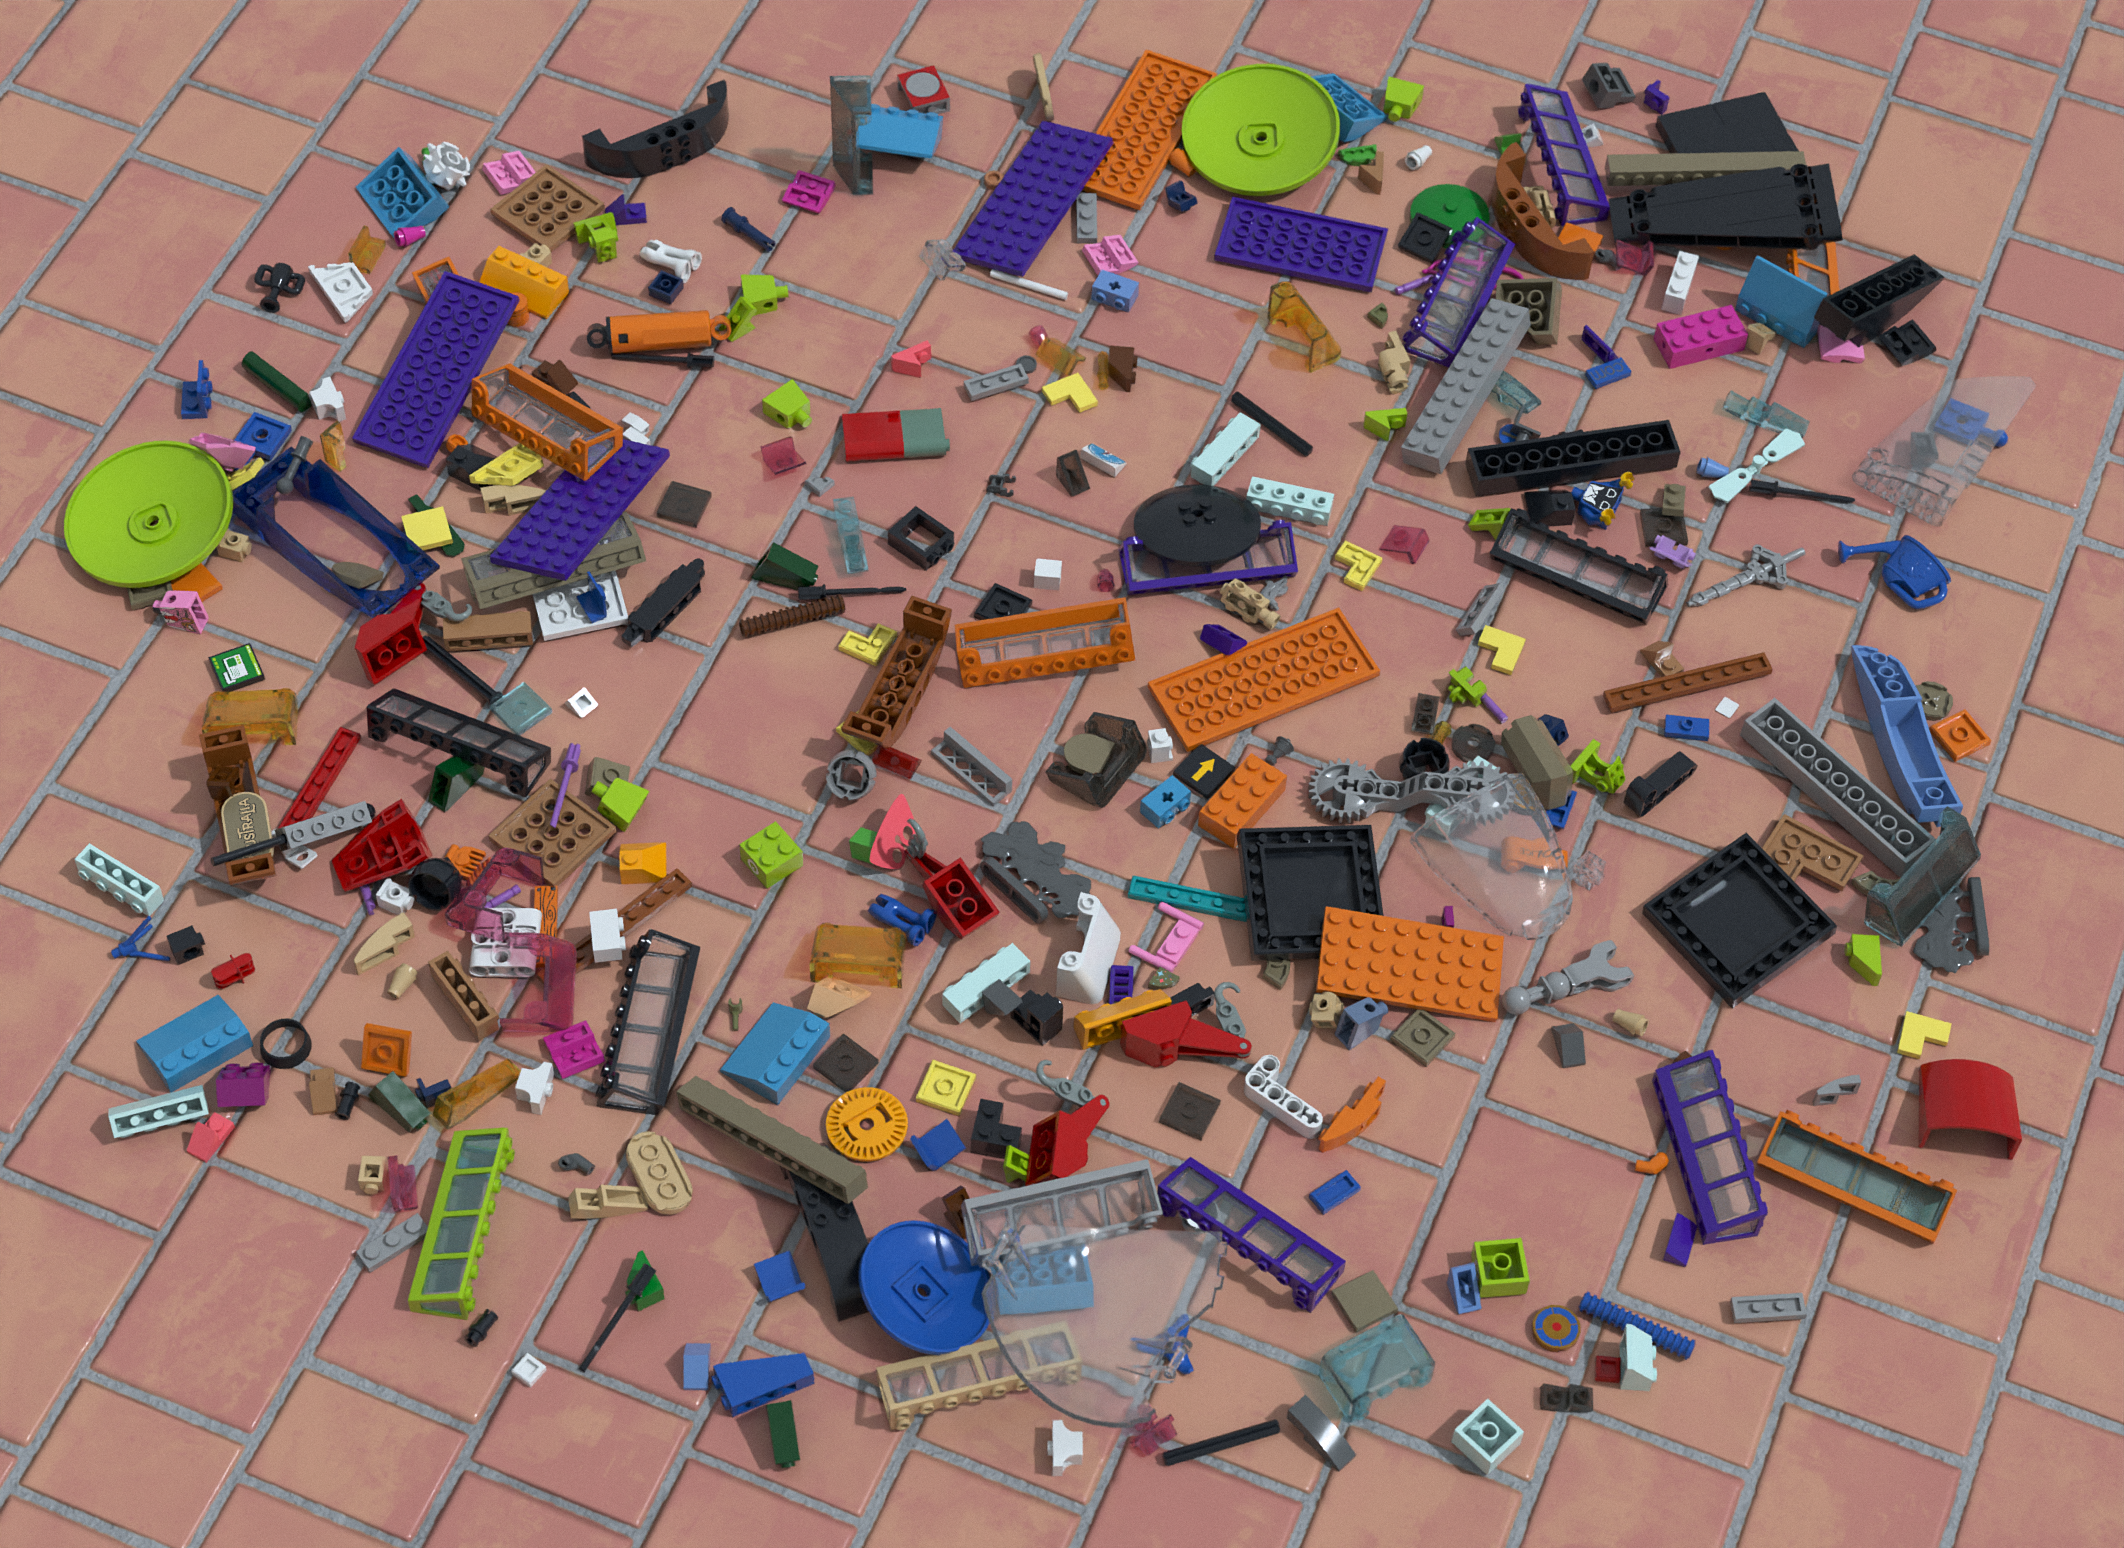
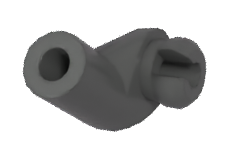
M1597 249L1595 251V259L1597 261L1609 263L1615 270H1620L1623 267L1624 263L1612 250Z
M578 1153L562 1156L558 1161L559 1167L563 1170L581 1169L587 1175L591 1174L595 1168L594 1164Z

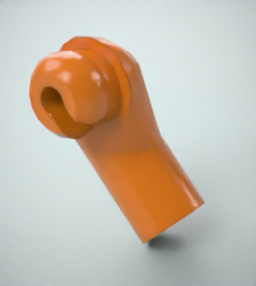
M1663 1152L1657 1153L1650 1161L1637 1159L1635 1171L1658 1174L1667 1166L1669 1159Z

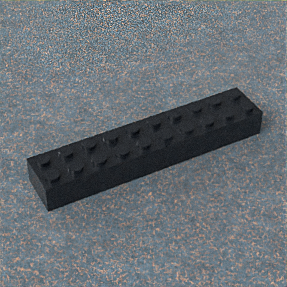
M1663 420L1468 448L1465 465L1475 495L1482 496L1621 476L1625 472L1635 474L1676 468L1681 451L1670 421Z

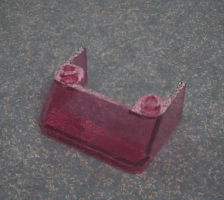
M512 848L498 850L476 868L458 896L446 909V924L453 928L504 942L503 913L485 908L487 903L486 896L501 875L543 886L542 857Z
M505 932L508 946H528L532 955L545 957L543 1001L528 1003L524 1009L523 1019L500 1018V1025L503 1031L558 1032L573 1026L577 964L575 945L570 941L543 933Z

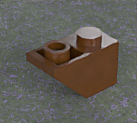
M1110 345L1107 374L1126 392H1130L1131 384H1135L1136 372L1132 371L1133 368H1137L1138 356H1134V347Z

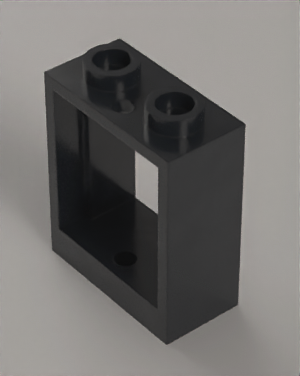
M917 506L911 509L888 530V545L926 571L932 565L935 566L945 553H949L955 544L954 532ZM919 525L939 538L926 552L906 539Z

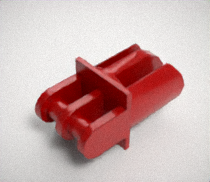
M244 953L236 958L230 955L231 960L213 968L211 973L215 986L218 989H223L239 980L244 984L243 978L255 972L251 954Z

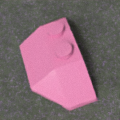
M203 432L199 436L189 439L190 445L207 452L220 464L222 469L233 471L234 468L242 469L256 449V447Z

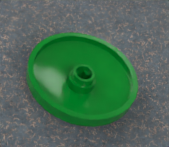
M1440 184L1423 190L1415 197L1410 209V223L1418 212L1452 228L1453 232L1443 247L1445 249L1453 243L1451 238L1457 230L1461 231L1467 221L1471 222L1478 217L1489 225L1490 220L1488 206L1482 197L1466 187L1454 184ZM1477 224L1469 238L1479 241L1487 230ZM1462 243L1460 248H1465L1471 245Z

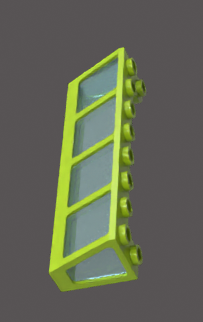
M508 1128L454 1131L408 1298L410 1312L468 1320L469 1312L474 1311L476 1298L472 1297L473 1287L471 1285L473 1279L476 1280L478 1277V1258L483 1257L485 1248L483 1239L484 1236L489 1235V1217L494 1215L496 1208L495 1194H499L502 1182L500 1175L505 1173L509 1163H513L515 1149H512L513 1139L509 1137Z

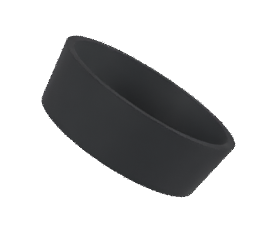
M285 1018L271 1022L262 1031L260 1037V1053L263 1060L268 1065L277 1069H289L300 1065L309 1056L312 1047L311 1038L304 1026L293 1019ZM281 1027L298 1028L304 1032L305 1040L302 1047L296 1053L286 1057H277L265 1050L263 1046L264 1040L272 1031Z

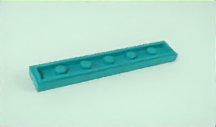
M1132 876L1128 891V898L1155 904L1164 902L1174 908L1247 922L1245 903L1242 897Z

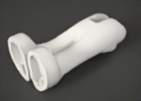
M658 240L648 241L646 243L647 247H643L639 253L640 257L650 263L672 268L675 271L676 277L683 279V283L688 281L691 269L697 270L702 260L700 252L678 249L663 244Z

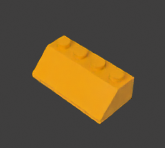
M498 246L488 257L479 283L508 293L519 292L524 294L528 301V311L544 319H548L569 293L567 276L501 246Z
M1161 989L1155 991L1148 990L1133 998L1126 997L1120 1002L1111 1005L1104 1004L1098 1009L1092 1011L1085 1010L1074 1016L1073 1028L1082 1049L1085 1050L1121 1038L1122 1021L1171 1006L1172 1001Z

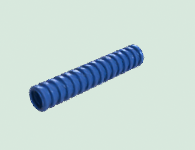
M1588 1291L1584 1294L1579 1305L1580 1312L1584 1310L1587 1315L1593 1314V1318L1599 1317L1602 1322L1606 1320L1607 1324L1610 1325L1612 1323L1615 1328L1619 1326L1622 1331H1624L1626 1324L1635 1326L1652 1336V1343H1656L1657 1347L1663 1346V1350L1669 1349L1672 1354L1676 1352L1677 1356L1680 1357L1682 1355L1685 1360L1690 1357L1696 1344L1694 1339L1690 1341L1687 1336L1683 1338L1680 1333L1675 1334L1672 1329L1668 1331L1665 1326L1661 1328L1659 1323L1655 1325L1652 1320L1648 1322L1645 1317L1640 1318L1639 1314L1633 1315L1630 1310L1626 1312L1625 1308L1622 1307L1620 1309L1617 1304L1613 1306L1610 1301L1605 1302L1604 1298L1598 1299L1597 1295L1591 1296Z

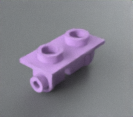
M1657 535L1654 541L1657 546L1650 547L1651 550L1655 551V556L1664 560L1667 557L1673 560L1674 565L1683 569L1685 566H1692L1688 561H1693L1696 556L1693 549L1679 544L1677 549L1674 550L1673 547L1676 541L1664 535Z

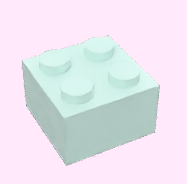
M1487 1399L1454 1430L1451 1442L1488 1475L1521 1444L1524 1431Z

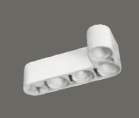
M1273 1055L1263 1056L1245 1077V1096L1308 1139L1318 1137L1321 1133L1323 1122L1322 1114L1278 1084L1276 1081L1280 1068L1279 1059ZM1265 1068H1270L1272 1071H1267ZM1251 1084H1257V1085H1259V1086H1258V1087H1254V1086H1251ZM1269 1097H1276V1098H1278V1099L1273 1100V1099H1270ZM1292 1109V1110H1295V1111H1297V1112L1292 1113V1112H1289L1288 1110Z

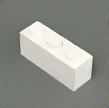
M1679 251L1665 293L1662 310L1678 315L1682 314L1699 256Z

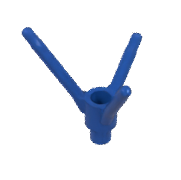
M150 916L138 926L125 942L118 944L119 947L111 950L114 958L130 955L170 961L168 956L137 951L135 942L153 927L151 924L145 927L151 920Z

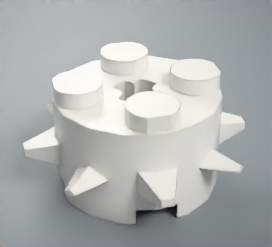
M443 142L437 146L431 143L427 144L430 154H424L426 158L423 160V167L427 173L425 175L426 179L430 183H436L447 190H451L457 183L466 186L464 175H470L468 173L470 164L467 157L463 159L457 152L459 148L448 142Z

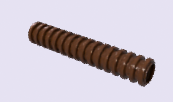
M838 594L837 597L831 596L830 599L826 597L823 601L818 599L817 602L811 601V604L806 602L803 606L798 604V607L792 606L791 609L786 607L785 610L779 609V612L774 610L771 614L766 612V615L759 614V617L755 615L752 619L750 617H747L746 620L740 619L739 627L742 636L747 638L748 635L754 636V633L759 635L762 631L767 633V630L773 631L774 628L779 630L780 627L793 626V623L798 625L801 621L806 623V620L812 621L813 618L818 620L819 617L825 618V615L830 617L833 613L835 615H838V612L844 613L846 610L843 597Z

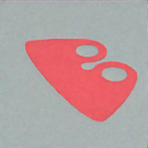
M900 794L894 800L878 830L870 853V862L874 865L887 869H899L905 862L904 848L900 843H896L895 836L898 835L900 841L908 845L909 840H906L903 836L904 828L909 826L913 834L916 832L907 823L908 819L914 820L903 794ZM894 849H899L902 853V859L899 863L893 860L892 853Z

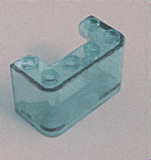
M1400 1314L1327 1352L1321 1359L1319 1377L1347 1420L1351 1422L1355 1419L1361 1420L1370 1413L1369 1409L1371 1408L1372 1401L1379 1397L1380 1399L1388 1397L1398 1387L1405 1388L1410 1384L1414 1387H1424L1432 1379L1435 1361L1406 1317Z

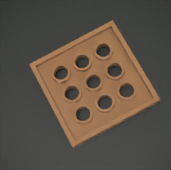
M546 164L490 210L491 215L534 244L536 243L539 246L542 244L546 245L552 252L575 233L574 222L595 217L605 209L604 202ZM559 196H560V197L566 196V198H564V199H558L557 197H559ZM529 198H538L534 201L529 200ZM573 206H575V207L581 206V207L578 208V209H573V208H572ZM544 208H552L551 210H548V211H547V210H543ZM516 209H519V210H520V209H524V210L521 211V212H516V211H515ZM558 218H567L565 220H558ZM530 219H538V221H536V222H531V221H529V220H530ZM545 229H553L550 232L544 231Z
M550 778L490 833L488 837L489 841L549 886L555 888L617 831L616 826L567 790L556 828H553L550 825L554 810H548L546 807L549 804H556L560 785ZM566 816L574 818L571 822L562 821ZM539 818L542 820L541 823L536 825L530 823L533 819ZM588 828L590 830L585 835L579 833L581 829ZM549 831L559 832L554 837H550L547 835ZM518 833L527 834L522 839L515 838V835ZM566 843L575 844V846L571 849H566L563 847ZM534 845L543 846L540 851H533L531 849ZM557 857L559 861L552 864L548 862V859Z

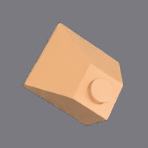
M830 975L815 983L807 1009L813 1011V1014L820 1018H828L870 997L871 992Z

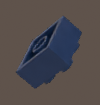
M661 270L648 287L649 296L671 305L684 288L683 279Z

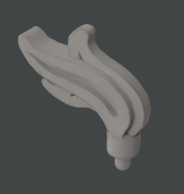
M1286 575L1275 583L1272 580H1266L1265 584L1267 586L1261 591V594L1270 600L1268 606L1271 609H1275V611L1279 610L1278 603L1274 600L1275 597L1282 596L1288 591Z

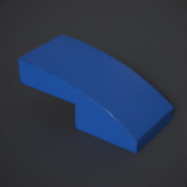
M1572 790L1564 806L1547 810L1543 823L1564 829L1577 792Z

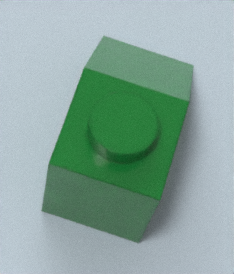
M643 1250L639 1251L626 1281L628 1286L644 1263L651 1266ZM654 1274L642 1292V1298L636 1295L630 1304H635L638 1311L665 1299L663 1287L656 1274ZM628 1289V1291L625 1292V1295H626V1296H627L628 1293L630 1292L629 1289Z

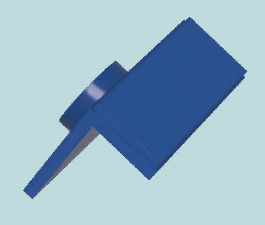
M588 571L589 591L576 596V599L591 623H595L607 617L606 596L601 585L596 583L592 574Z
M945 1119L920 1139L915 1135L910 1138L927 1167L933 1171L938 1170L966 1149L948 1119Z
M790 1250L754 1264L768 1302L805 1289V1283L801 1282Z

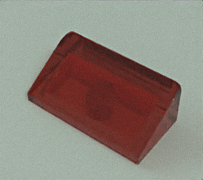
M879 745L872 759L875 765L909 779H912L922 761L892 747L884 748Z

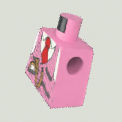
M168 591L162 601L156 600L153 604L154 613L162 614L168 626L201 634L209 619L201 599L195 591Z

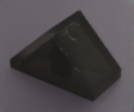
M1077 450L1057 457L1056 476L1069 495L1075 496L1089 490L1090 486Z

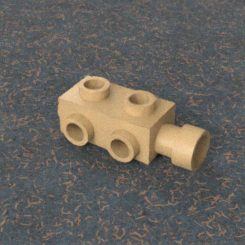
M1235 578L1229 584L1225 583L1221 588L1220 594L1223 596L1220 601L1225 604L1227 610L1236 611L1241 614L1245 622L1256 624L1261 620L1264 622V626L1270 630L1279 622L1281 615L1267 609L1270 600L1248 587L1244 582Z

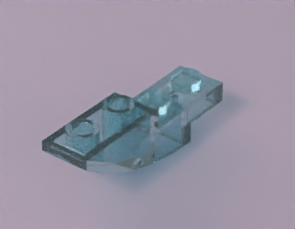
M854 496L833 499L836 527L847 574L867 572L869 569Z

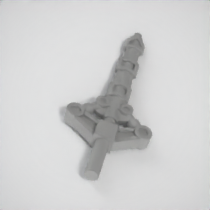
M1754 545L1751 552V562L1748 563L1746 571L1734 575V577L1726 581H1721L1704 592L1695 593L1686 604L1688 607L1702 606L1708 603V600L1726 595L1732 590L1743 587L1753 581H1756L1758 584L1766 582L1775 585L1778 589H1784L1787 584L1786 563L1804 556L1805 550L1801 547L1781 556L1780 553L1770 551L1761 545ZM1758 560H1761V561L1765 562L1766 564H1762V565H1761V564L1758 562ZM1769 571H1772L1775 577H1768Z

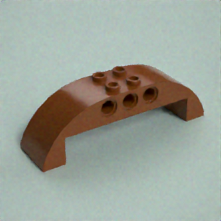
M1517 142L1512 143L1503 152L1497 163L1491 197L1492 211L1500 230L1504 231L1508 239L1515 244L1514 247L1518 253L1538 270L1562 279H1589L1594 256L1593 249L1585 238L1565 245L1561 243L1520 184L1526 154Z
M915 596L910 597L903 611V628L859 712L850 711L841 728L844 734L884 748H889L896 743L907 727L935 671L947 636L952 609Z
M244 725L200 734L202 752L209 777L217 766L239 767V777L234 783L235 794L252 792L260 796ZM214 799L224 853H227L221 809L226 800ZM271 853L225 863L230 886L277 876L274 857Z

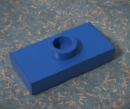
M1666 715L1664 737L1708 741L1709 719Z

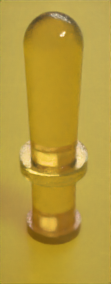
M1101 351L1098 354V388L1105 390L1108 388L1107 378H1109V371H1107L1108 354L1105 351Z

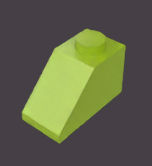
M1852 934L1849 943H1845L1844 950L1845 956H1848L1849 966L1872 986H1878L1882 976L1879 936Z

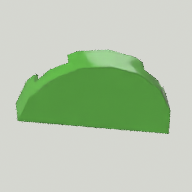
M1375 144L1338 150V156L1346 164L1352 166L1367 165L1371 162V159L1375 158L1377 146Z

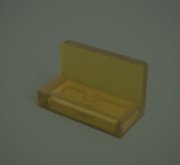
M364 225L348 253L350 263L353 262L360 272L370 274L386 247L385 240L371 237L369 227Z
M1044 337L1035 354L1066 375L1072 374L1078 361L1084 362L1086 360L1085 356L1056 338Z
M336 421L320 434L325 462L341 472L346 467L343 454L346 446L341 423Z

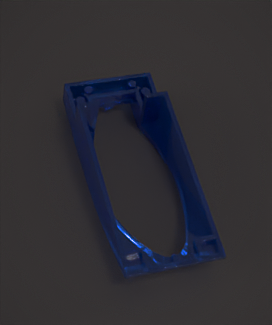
M292 446L262 468L254 478L240 485L232 492V512L314 582L372 618L384 614L440 569L438 563L321 459L313 465L309 461L301 462L292 480L293 487L306 499L331 508L366 528L389 550L405 575L404 583L400 584L399 588L395 590L358 589L345 584L275 520V507L272 496L277 492V481L285 477L293 460L290 454L295 449Z

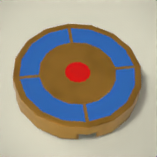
M1550 1305L1542 1308L1536 1313L1532 1323L1535 1341L1542 1348L1551 1352L1571 1349L1577 1343L1581 1332L1577 1316L1570 1309L1561 1305Z

